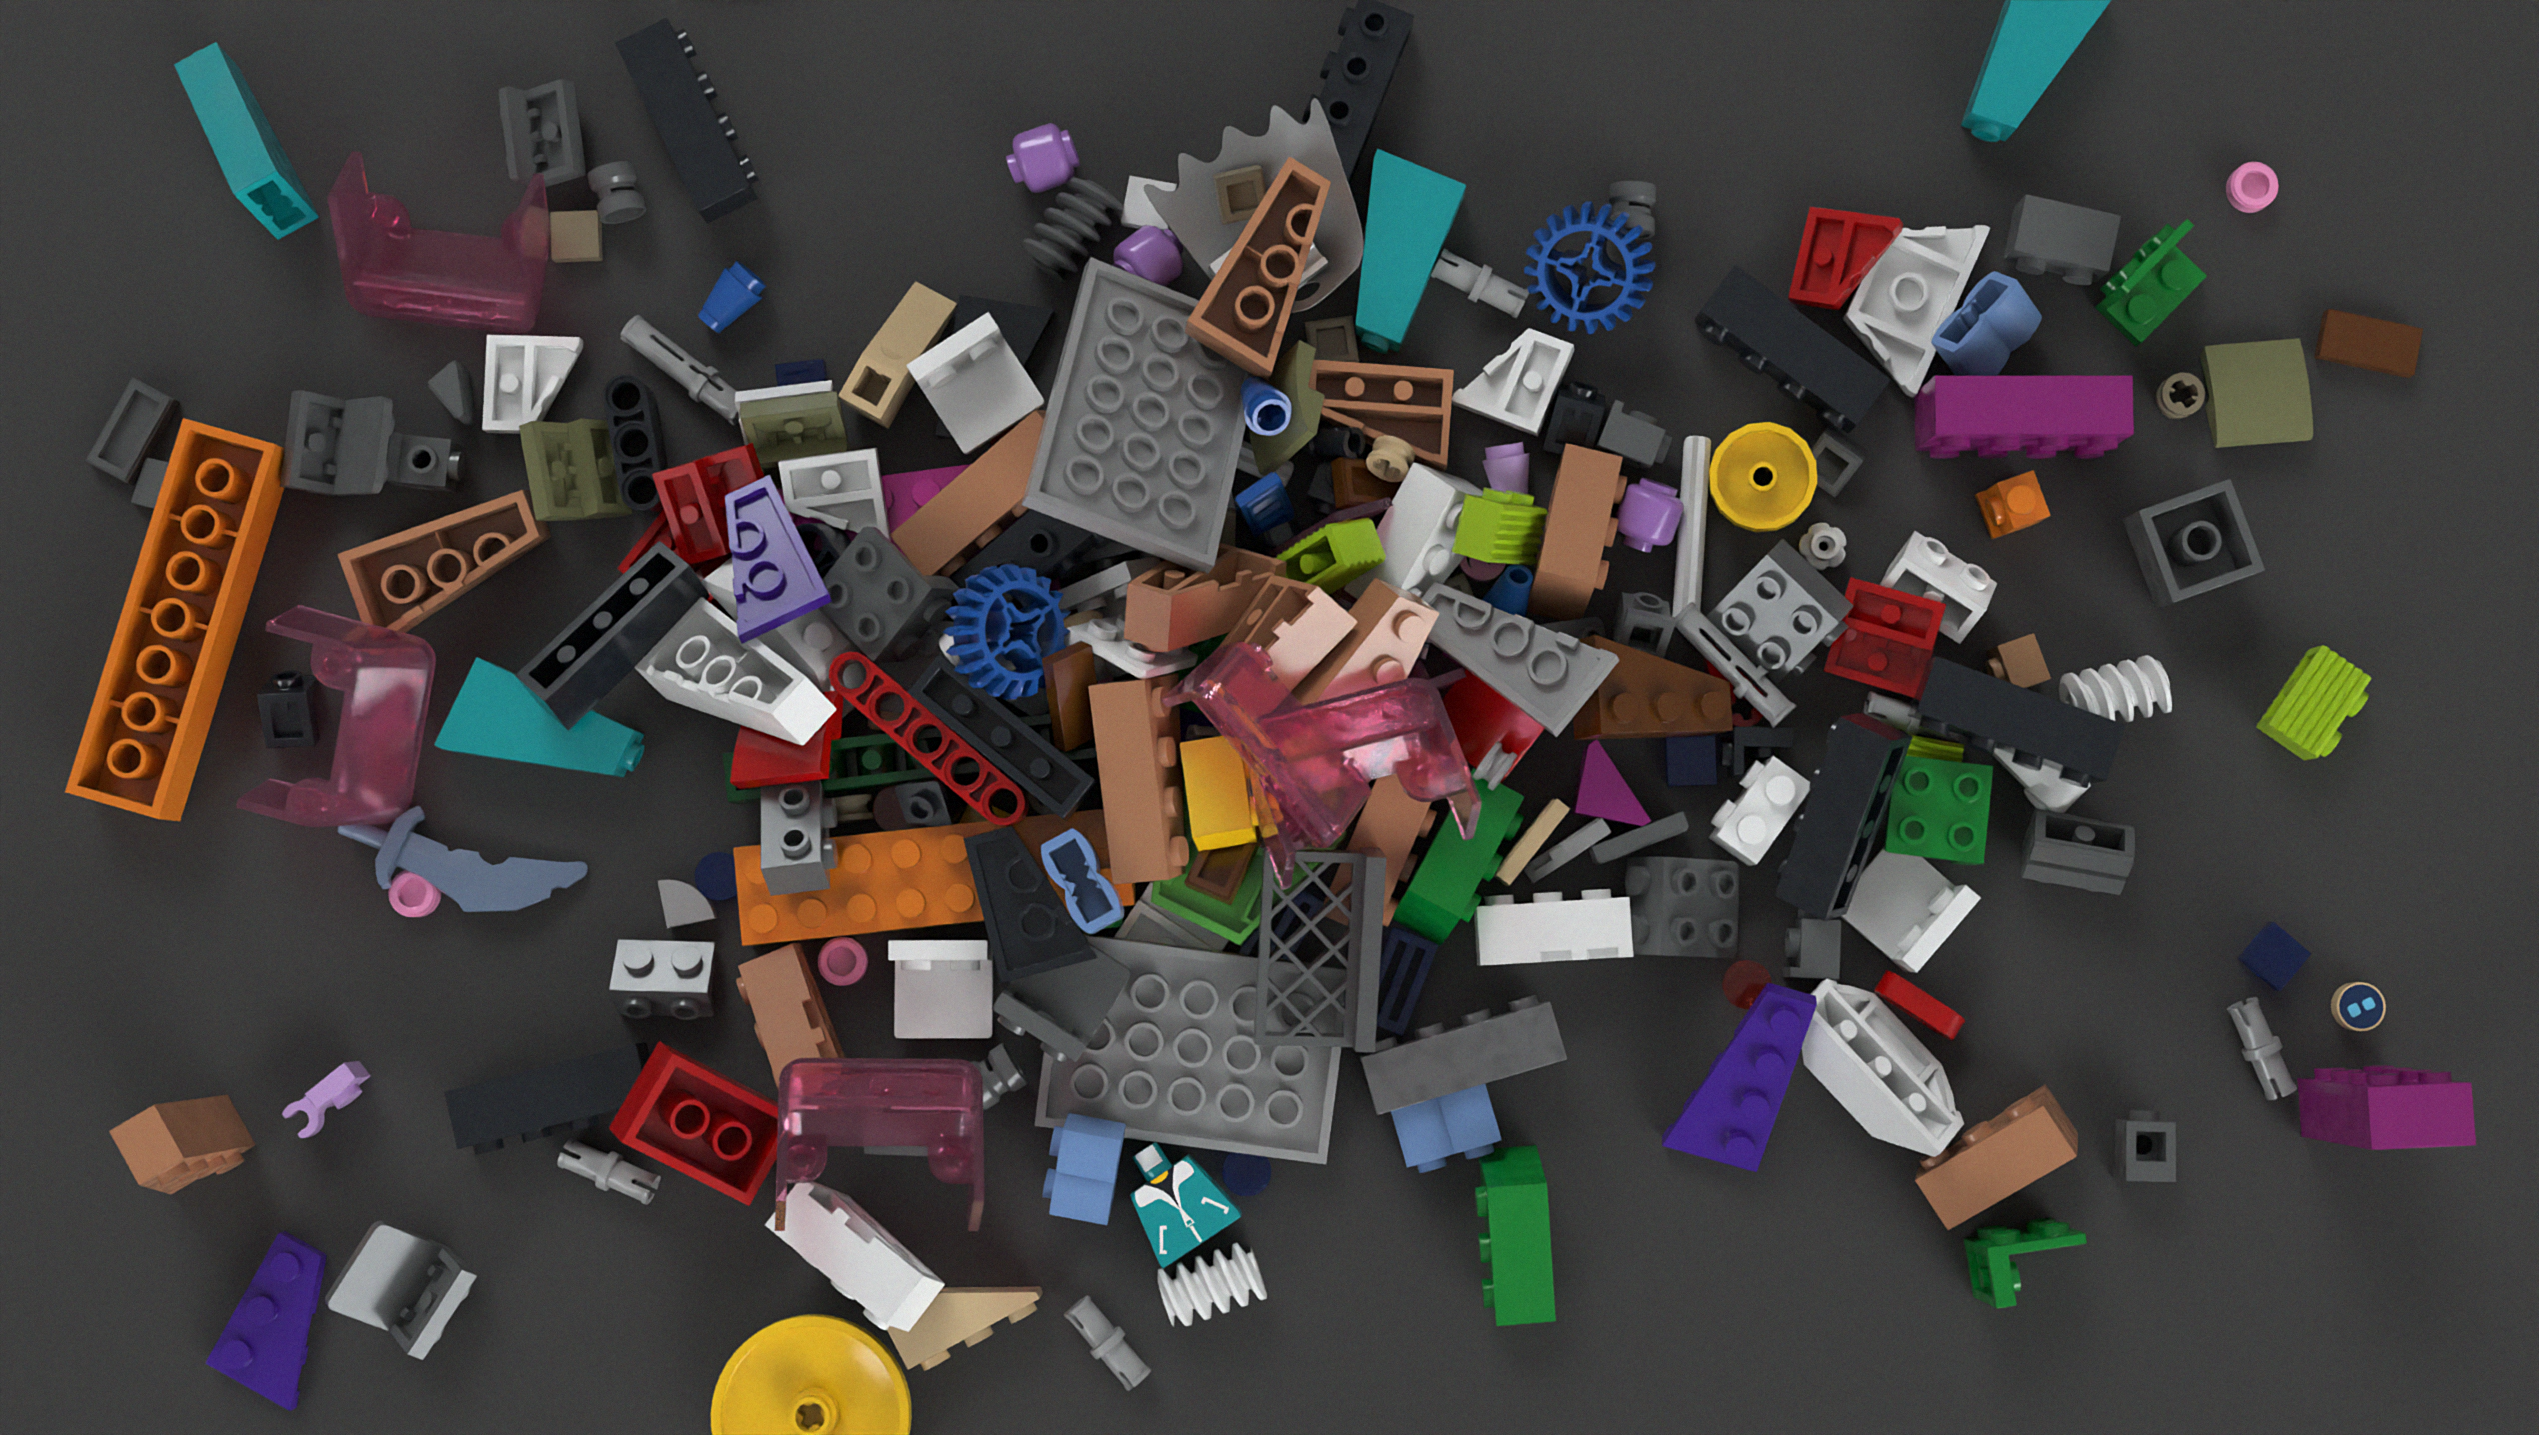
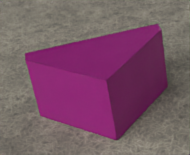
M1596 739L1584 747L1571 814L1591 819L1599 817V819L1603 818L1606 822L1639 828L1651 821L1599 741Z

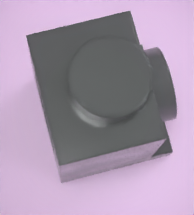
M1615 400L1609 410L1594 450L1623 457L1621 464L1647 473L1652 467L1653 462L1663 463L1672 437L1665 435L1666 430L1656 426L1658 420L1648 414L1633 410L1629 415L1622 413L1624 403Z
M392 432L390 435L387 456L389 472L386 479L388 482L404 488L456 493L457 481L463 479L466 468V458L464 452H461V445L451 439L404 435L398 432ZM429 453L431 456L430 464L426 468L420 469L422 454Z
M1622 592L1611 625L1613 641L1664 659L1676 623L1675 617H1672L1670 614L1669 602L1662 601L1659 597L1645 592L1634 594ZM1635 634L1649 637L1650 643L1630 639V636Z
M1798 909V919H1794L1793 928H1787L1785 934L1786 957H1792V967H1782V977L1840 979L1841 920L1823 921L1802 909Z
M2129 1110V1119H2115V1167H2113V1177L2124 1181L2176 1182V1122L2159 1120V1111ZM2139 1135H2143L2147 1141L2146 1149L2141 1153L2136 1152V1137Z

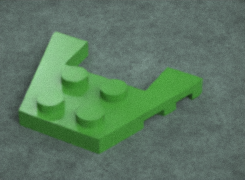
M1182 765L1184 837L1189 847V861L1186 865L1185 874L1169 880L1153 881L1151 902L1241 946L1259 928L1263 848L1259 847L1231 906L1186 887L1184 881L1199 851L1192 838ZM1306 812L1289 848L1335 850L1345 839L1347 831ZM1274 861V881L1285 893L1307 874L1296 861ZM1305 862V863H1306L1311 869H1313V868H1314L1316 865H1318L1320 862ZM1274 889L1272 905L1281 898Z

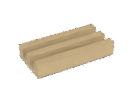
M1557 798L1550 800L1501 861L1493 877L1503 885L1510 886L1570 808Z

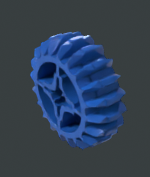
M1587 201L1582 204L1580 216L1573 205H1568L1563 208L1564 221L1558 215L1552 214L1546 219L1549 230L1540 227L1534 232L1533 236L1541 245H1530L1526 249V255L1538 262L1526 265L1524 267V274L1538 276V280L1531 283L1527 289L1530 294L1542 291L1544 297L1536 304L1537 309L1544 310L1549 304L1556 309L1551 315V323L1556 324L1566 315L1569 317L1567 323L1569 331H1575L1581 320H1584L1586 332L1593 334L1597 330L1599 319L1602 326L1607 331H1610L1616 326L1615 316L1623 322L1631 319L1633 314L1629 305L1638 309L1644 305L1646 300L1638 291H1650L1653 287V281L1640 274L1652 272L1656 266L1654 261L1641 260L1640 256L1647 254L1652 249L1650 242H1643L1637 245L1634 240L1643 232L1642 226H1634L1629 232L1623 227L1629 219L1628 213L1622 212L1613 221L1610 219L1612 206L1604 204L1598 216H1595L1592 202ZM1578 231H1592L1590 240L1586 242L1584 250L1576 251L1569 249L1566 252L1556 250L1564 236ZM1608 239L1620 250L1625 261L1626 271L1622 270L1621 264L1612 261L1606 251ZM1593 252L1591 259L1593 260L1592 267L1597 272L1586 283L1588 277L1586 276L1587 270L1585 266L1580 264L1590 257L1589 255ZM1554 265L1557 266L1556 271L1567 275L1571 280V296L1560 286L1555 275ZM1613 284L1624 286L1620 295L1609 302L1587 304L1595 286L1611 287Z
M1004 564L999 568L997 566L986 567L980 571V574L971 575L968 579H965L966 588L958 589L957 592L953 593L959 606L950 607L945 611L954 620V624L942 631L948 636H953L954 645L950 646L946 653L951 656L958 655L960 658L954 671L960 674L969 673L968 684L971 687L982 688L988 695L992 697L999 696L1004 700L1017 699L1019 696L1030 697L1038 693V688H1046L1042 659L1066 648L1064 637L1071 632L1067 627H1064L1063 619L1071 611L1065 608L1059 609L1058 606L1063 593L1057 590L1049 591L1051 579L1044 576L1036 577V569L1029 567L1019 568L1015 564ZM1004 592L1010 594L1023 605V608L1017 610L1012 602H1006L1002 594ZM997 654H1001L1006 661L1011 660L1016 669L1013 671L1007 670L994 657Z

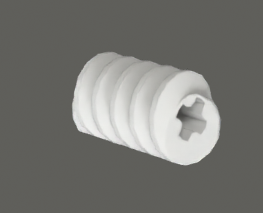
M2149 655L2138 657L2136 663L2129 659L2121 661L2117 668L2111 664L2103 665L2099 668L2098 673L2092 668L2082 670L2079 677L2074 673H2067L2060 680L2059 695L2061 702L2114 721L2115 711L2117 710L2120 711L2126 722L2133 721L2134 706L2139 707L2145 718L2151 717L2153 714V702L2156 701L2164 714L2172 710V696L2167 673L2158 660L2155 661Z
M1237 1242L1232 1244L1231 1260H1227L1221 1251L1216 1249L1213 1253V1266L1209 1267L1200 1255L1195 1257V1270L1193 1273H1190L1182 1262L1176 1263V1279L1171 1280L1163 1268L1158 1269L1159 1289L1173 1327L1175 1315L1185 1326L1192 1325L1193 1309H1196L1204 1320L1210 1319L1213 1302L1222 1313L1229 1312L1230 1296H1233L1241 1307L1247 1306L1250 1289L1259 1300L1267 1299L1265 1285L1251 1246L1250 1253L1246 1254Z

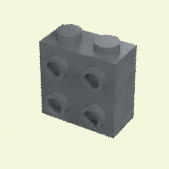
M1782 538L1706 617L1757 666L1761 665L1767 671L1766 675L1775 684H1778L1789 672L1797 678L1817 658L1811 650L1820 641L1829 647L1847 629L1848 625L1842 619L1854 605Z

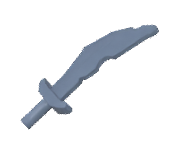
M420 806L409 809L397 817L389 832L349 816H344L338 827V834L380 850L375 859L377 881L382 889L391 888V876L396 867L421 876L456 901L463 912L518 911L551 898V893L556 888H569L583 879L588 872L586 863L582 861L555 862L509 857L503 863L492 865L481 858L480 852L463 849L449 851L448 846L414 833L417 824L426 818Z

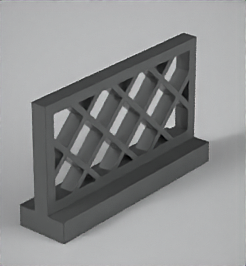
M1360 847V850L1263 848L1253 1036L1255 1045L1353 1047L1355 1052H1375L1386 856L1380 848ZM1274 861H1296L1307 874L1285 893L1274 881ZM1305 862L1320 863L1311 869ZM1333 862L1352 863L1351 881L1336 894L1318 877ZM1314 881L1330 900L1308 918L1292 899ZM1274 889L1281 898L1272 905ZM1348 894H1350L1349 909L1341 902ZM1288 904L1304 923L1285 941H1282L1271 929V918ZM1337 905L1348 917V929L1332 943L1315 924ZM1311 929L1327 948L1308 966H1305L1290 950V947ZM1270 938L1278 945L1271 953ZM1347 942L1345 957L1339 949ZM1285 953L1301 972L1280 990L1268 977L1269 966ZM1334 954L1346 966L1345 978L1329 991L1313 972ZM1309 978L1325 996L1303 1014L1287 996L1305 979ZM1269 987L1276 995L1267 1002V990ZM1344 991V1004L1342 1005L1336 997ZM1281 1001L1298 1018L1285 1032H1265L1266 1015ZM1332 1003L1343 1014L1342 1033H1321L1310 1021L1328 1004ZM1306 1026L1311 1033H1301L1299 1031Z

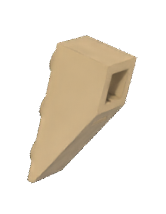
M915 281L861 354L838 397L846 407L889 429L916 381L906 365L935 347L958 304Z
M1040 1286L943 1287L909 1332L889 1326L887 1331L907 1369L909 1370L921 1364L923 1370L926 1371L950 1357L947 1350L949 1347L962 1340L965 1341L967 1347H970L992 1335L994 1332L990 1325L1008 1316L1012 1324L1036 1311L1037 1307L1034 1301L1042 1296L1043 1291Z

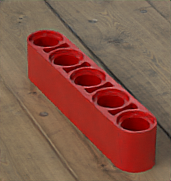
M850 651L840 654L833 660L829 668V679L834 689L988 821L999 826L1009 827L1017 825L1025 818L1029 809V800L1024 790L963 737L907 693L908 691L875 662L858 652ZM853 663H862L867 672L864 683L855 689L847 688L843 681L845 669ZM893 694L900 695L904 702L902 715L893 721L884 720L880 712L882 701L887 696ZM926 727H937L942 735L941 745L934 752L923 753L918 747V735ZM973 758L979 764V777L970 785H961L956 780L955 768L961 760ZM1011 790L1017 797V809L1011 816L1000 818L993 811V798L1000 791Z

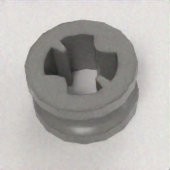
M1499 741L1493 745L1472 776L1476 780L1485 779L1488 782L1487 788L1491 791L1497 787L1518 756L1514 752L1510 754L1505 753L1502 749L1503 744Z

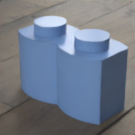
M1993 271L1975 285L1966 297L1963 307L1952 313L1939 326L1931 343L1955 376H1997L2008 361L2010 353L2031 338L2041 322L2042 315L2017 279Z
M1071 828L1041 845L1044 866L1050 877L1065 889L1067 908L1073 920L1081 929L1089 934H1094L1124 917L1122 899L1111 881L1100 874V862L1097 852L1082 833Z
M1485 1084L1391 1111L1407 1167L1417 1165L1419 1173L1446 1166L1445 1157L1452 1154L1464 1152L1466 1159L1494 1152L1492 1143L1502 1140Z
M1068 1113L1064 1127H1054L1049 1155L1058 1157L1056 1169L1048 1168L1043 1189V1198L1051 1199L1050 1215L1102 1225L1108 1224L1115 1194L1126 1123Z

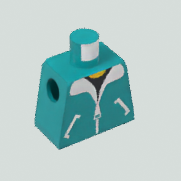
M1153 1142L1132 1157L1147 1182L1132 1191L1130 1196L1162 1268H1165L1242 1217V1211L1239 1206L1190 1154L1171 1165L1158 1143Z

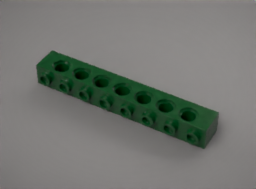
M1050 714L1018 717L1055 747ZM937 727L923 729L918 735V747L923 753L934 752L941 745L942 735ZM885 733L831 740L829 778L820 779L824 793L829 794L895 786L902 781L937 776ZM1095 738L1067 752L1058 749L1075 764L1098 761ZM734 752L722 753L727 801L735 804L761 802V787L739 789L730 783ZM973 758L961 760L955 768L956 778L978 776L980 773L979 764Z

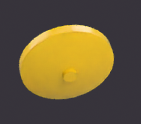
M804 1314L779 1320L766 1326L745 1341L735 1351L720 1374L711 1406L712 1435H909L912 1419L910 1392L906 1378L894 1355L886 1345L867 1329L854 1322L822 1314Z

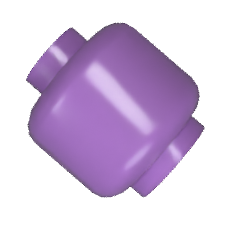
M1052 123L1017 134L1012 142L1014 153L1006 156L1008 167L1015 183L1024 181L1028 189L1034 193H1040L1067 183L1070 178L1074 177V168L1080 166V160L1068 129L1060 131L1059 127Z
M1144 225L1114 249L1113 259L1115 263L1112 266L1166 287L1183 272V260L1181 257L1183 246L1172 231L1168 229L1162 231L1156 226Z
M1643 477L1639 484L1635 483L1626 486L1622 502L1618 505L1614 517L1618 519L1617 530L1626 535L1623 544L1649 553L1653 545L1665 546L1670 544L1684 510L1683 502L1676 497L1678 490Z

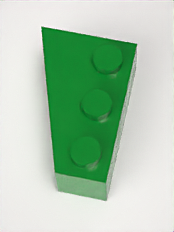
M1474 768L1457 794L1392 917V920L1439 946L1443 944L1460 919L1467 923L1470 921L1482 899L1480 895L1474 893L1482 878L1490 882L1503 859L1502 855L1496 853L1498 846L1503 838L1511 842L1524 819L1523 815L1517 813L1524 796L1501 783L1491 791L1487 788L1488 782L1485 779L1476 780L1472 777L1476 771Z
M1537 1145L1494 1148V1152L1479 1157L1481 1187H1475L1477 1216L1484 1217L1485 1233H1478L1481 1263H1488L1489 1278L1481 1279L1484 1309L1493 1308L1496 1326L1556 1321L1548 1190Z

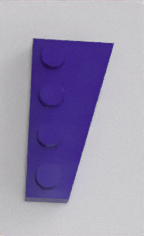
M1767 983L1735 1029L1734 1037L1723 1053L1719 1052L1709 1067V1073L1697 1091L1693 1090L1684 1103L1683 1111L1675 1123H1671L1662 1135V1146L1757 1172L1817 1006L1816 996Z

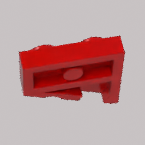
M1810 206L1788 295L1792 304L1839 310L1902 232L1904 224L1901 219Z

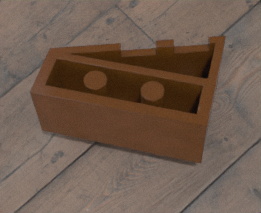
M1597 635L1579 639L1581 643L1598 650L1602 648L1616 654L1620 661L1573 717L1575 740L1701 737L1733 731L1729 681Z

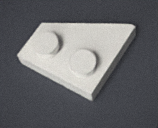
M1528 328L1511 343V347L1506 353L1498 355L1483 368L1484 372L1463 390L1461 388L1453 394L1452 403L1460 408L1538 437L1574 353V345Z
M487 335L482 430L487 433L520 434V425L531 421L542 422L579 357L584 341L580 337Z
M877 448L778 462L787 511L807 518L812 517L824 521L828 525L857 533L866 526L876 527L891 540Z

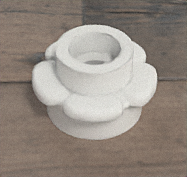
M1816 523L1810 526L1808 533L1800 538L1799 551L1804 559L1816 570H1824L1828 566L1834 568L1842 563L1846 556L1844 546H1846L1847 540L1839 528H1831L1827 523ZM1821 542L1827 543L1828 548L1826 551H1822L1819 548Z

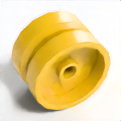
M1772 422L1747 424L1731 432L1715 450L1709 468L1710 495L1720 514L1736 527L1755 533L1777 531L1795 522L1809 506L1817 485L1816 460L1807 442L1791 428ZM1759 468H1764L1766 473H1772L1770 484L1766 486L1757 485L1753 479L1755 471Z

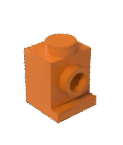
M2034 470L1998 482L1987 490L1975 494L1991 540L2035 525L2051 516Z

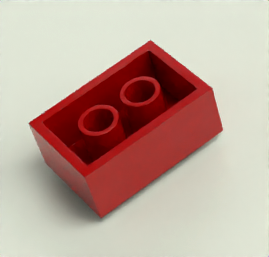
M659 1041L609 1129L622 1143L750 1206L799 1118L784 1105Z

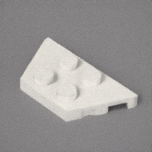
M1975 225L1973 228L1946 229V226L1926 227L1923 230L1903 228L1902 232L1857 286L1843 320L1903 392L1912 398L1917 395L1936 352L1935 347L1931 343L1932 338L1939 326L1954 312L1990 231L1988 226Z

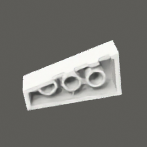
M703 597L686 612L634 667L667 700L802 746L837 710L804 674L758 639L754 638L741 644L737 633V623Z

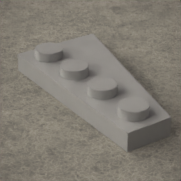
M1434 582L1421 598L1439 612L1427 639L1555 737L1561 733L1620 661L1618 656L1602 648L1600 650L1581 643L1577 638L1562 632L1556 633L1536 625L1530 619L1494 608L1490 603L1438 582Z

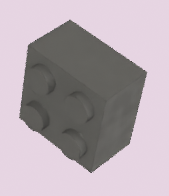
M2231 479L2139 510L2122 519L2156 609L2265 571Z

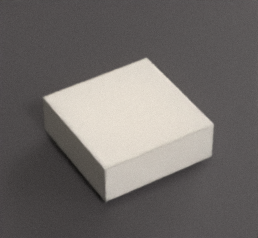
M1129 176L1121 225L1137 229L1144 225L1156 226L1162 231L1165 229L1169 230V226L1157 213L1145 194L1144 185L1150 184L1164 191L1177 190V184Z

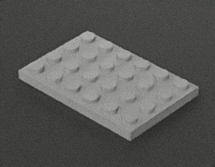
M1091 257L1082 275L1021 505L1192 570L1203 571L1208 574L1215 565L1246 427L1240 389L1243 382L1254 375L1185 333L1187 320L1199 300Z
M1083 933L1090 944L1127 966L1131 974L1130 979L1077 1062L1070 1058H1067L1065 1062H1061L1044 1052L1034 1126L1054 1128L1055 1126L1064 1127L1067 1114L1073 1113L1126 1123L1124 1138L1326 1164L1342 1047L1254 1044L1258 956ZM1277 959L1269 966L1268 977L1281 990L1301 970L1292 960ZM1303 962L1305 966H1308L1310 964L1308 962ZM1322 964L1313 974L1330 991L1345 978L1346 967ZM1307 978L1287 997L1305 1014L1325 995ZM1269 987L1267 990V1002L1276 995ZM1344 991L1336 997L1342 1005L1344 1004ZM1281 1001L1266 1015L1265 1032H1285L1298 1018ZM1330 1003L1310 1022L1321 1033H1342L1343 1014ZM1306 1026L1299 1031L1301 1033H1311Z

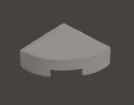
M677 880L658 881L667 928H675L718 918L712 902L696 887Z

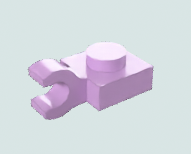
M360 1061L345 1062L306 1092V1096L303 1099L289 1104L284 1109L282 1115L287 1119L294 1117L301 1110L306 1112L309 1117V1123L298 1135L300 1138L314 1136L324 1125L325 1110L334 1105L337 1109H341L356 1099L362 1093L359 1085L371 1075Z

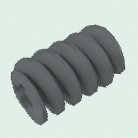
M1070 178L1067 181V186L1072 195L1061 192L1056 196V202L1062 211L1047 208L1044 216L1050 226L1037 223L1033 227V232L1039 242L1026 238L1021 243L1023 250L1033 263L1063 284L1067 283L1059 273L1062 268L1075 273L1078 271V267L1071 258L1072 254L1075 253L1084 257H1088L1090 254L1082 242L1084 238L1096 242L1101 240L1094 225L1099 223L1110 227L1113 224L1105 212L1107 207L1120 212L1124 209L1122 204L1113 195L1090 179Z

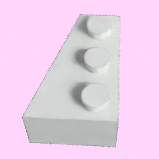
M1413 462L1376 530L1386 555L1385 561L1346 584L1344 590L1359 599L1371 582L1377 578L1422 598L1434 582L1443 584L1465 557L1451 552L1465 494L1482 496L1483 491L1465 479Z
M1611 889L1581 891L1582 900L1563 901L1562 892L1534 893L1533 903L1514 904L1513 895L1485 896V906H1478L1474 912L1477 965L1633 957L1629 897L1611 898Z
M801 1177L765 1224V1226L795 1249L807 1262L829 1277L831 1284L840 1293L862 1304L865 1307L863 1314L883 1330H887L889 1326L909 1332L945 1285L941 1279L850 1196Z

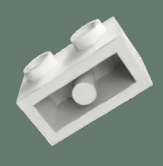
M1914 531L1889 565L1880 585L1947 604L1940 632L1960 644L1987 610L1997 583L1990 579L1989 575L1979 566L1967 564L1949 553L1940 541L1931 537H1924Z
M1774 756L1765 759L1762 763L1755 760L1739 782L1744 787L1734 803L1727 799L1711 821L1716 828L1709 838L1747 866L1758 864L1810 791V782Z

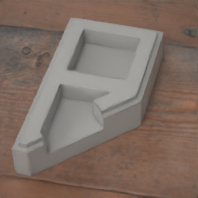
M1595 818L1526 864L1523 870L1531 882L1535 883L1610 834L1611 830L1603 818Z

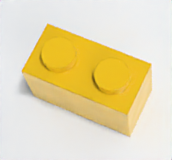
M1239 733L1181 742L1180 750L1191 832L1198 851L1257 842L1255 826L1264 824L1259 795L1251 796L1249 779L1257 777L1253 749H1244Z

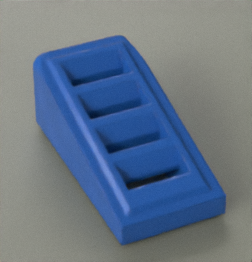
M1276 472L1269 473L1236 496V513L1254 539L1267 530L1291 521L1294 518L1293 507L1284 485Z

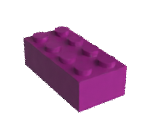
M1934 376L1914 396L1915 451H1930L1931 458L1959 457V451H1978V457L1985 459L2007 457L2008 451H2026V457L2034 459L2055 457L2056 451H2074L2075 458H2099L2104 456V451L2118 448L2120 442L2134 434L2133 376Z
M2394 1065L2363 1066V1070L2345 1069L2343 1067L2314 1068V1077L2297 1078L2301 1137L2369 1150L2476 1145L2472 1083L2452 1080L2451 1071H2432L2431 1069L2394 1067Z

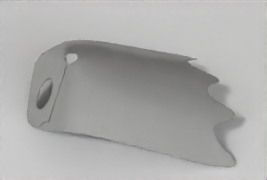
M1316 98L1311 102V114L1306 124L1298 123L1286 111L1274 105L1270 113L1269 130L1265 135L1253 137L1232 126H1226L1223 132L1222 149L1216 160L1204 163L1186 153L1179 154V187L1177 190L1164 191L1154 185H1144V192L1157 213L1212 281L1214 275L1210 272L1209 265L1234 246L1249 220H1244L1226 225L1221 223L1213 174L1260 165L1267 193L1290 156L1331 181L1313 238L1315 248L1322 257L1326 258L1328 267L1304 284L1317 282L1320 284V287L1309 298L1294 301L1290 313L1307 310L1322 301L1359 267L1363 256L1364 240L1356 205L1330 126Z

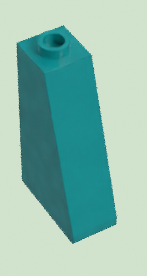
M2005 0L1960 126L1971 129L1972 135L1984 141H2006L2029 113L2111 0Z
M215 42L174 64L232 193L277 240L319 218L311 199L241 70L220 45Z
M1377 149L1373 160L1355 335L1362 338L1360 343L1363 346L1378 353L1386 354L1388 349L1399 353L1464 198L1466 185L1380 149Z
M476 657L434 744L441 749L457 753L624 777L627 770L633 771L639 764L645 746L640 744L644 733L592 709L568 731L539 706L517 679L515 673Z

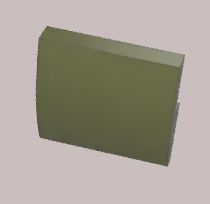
M2300 338L2203 347L2200 360L2209 393L2205 410L2215 448L2308 441L2312 439L2313 415L2310 386Z
M1300 340L1274 364L1268 381L1269 384L1284 393L1292 404V415L1288 426L1282 432L1271 436L1257 434L1249 428L1254 458L1259 473L1263 476L1278 470L1317 434L1325 395L1308 387L1316 348Z
M837 391L740 403V419L748 443L753 442L764 477L770 475L776 489H782L779 461L851 451Z
M581 418L570 423L531 421L519 426L536 521L587 520L632 514L631 508L623 502L619 492L607 420Z

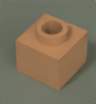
M2034 633L1986 651L1989 660L1985 661L1987 675L2023 688L2051 679Z

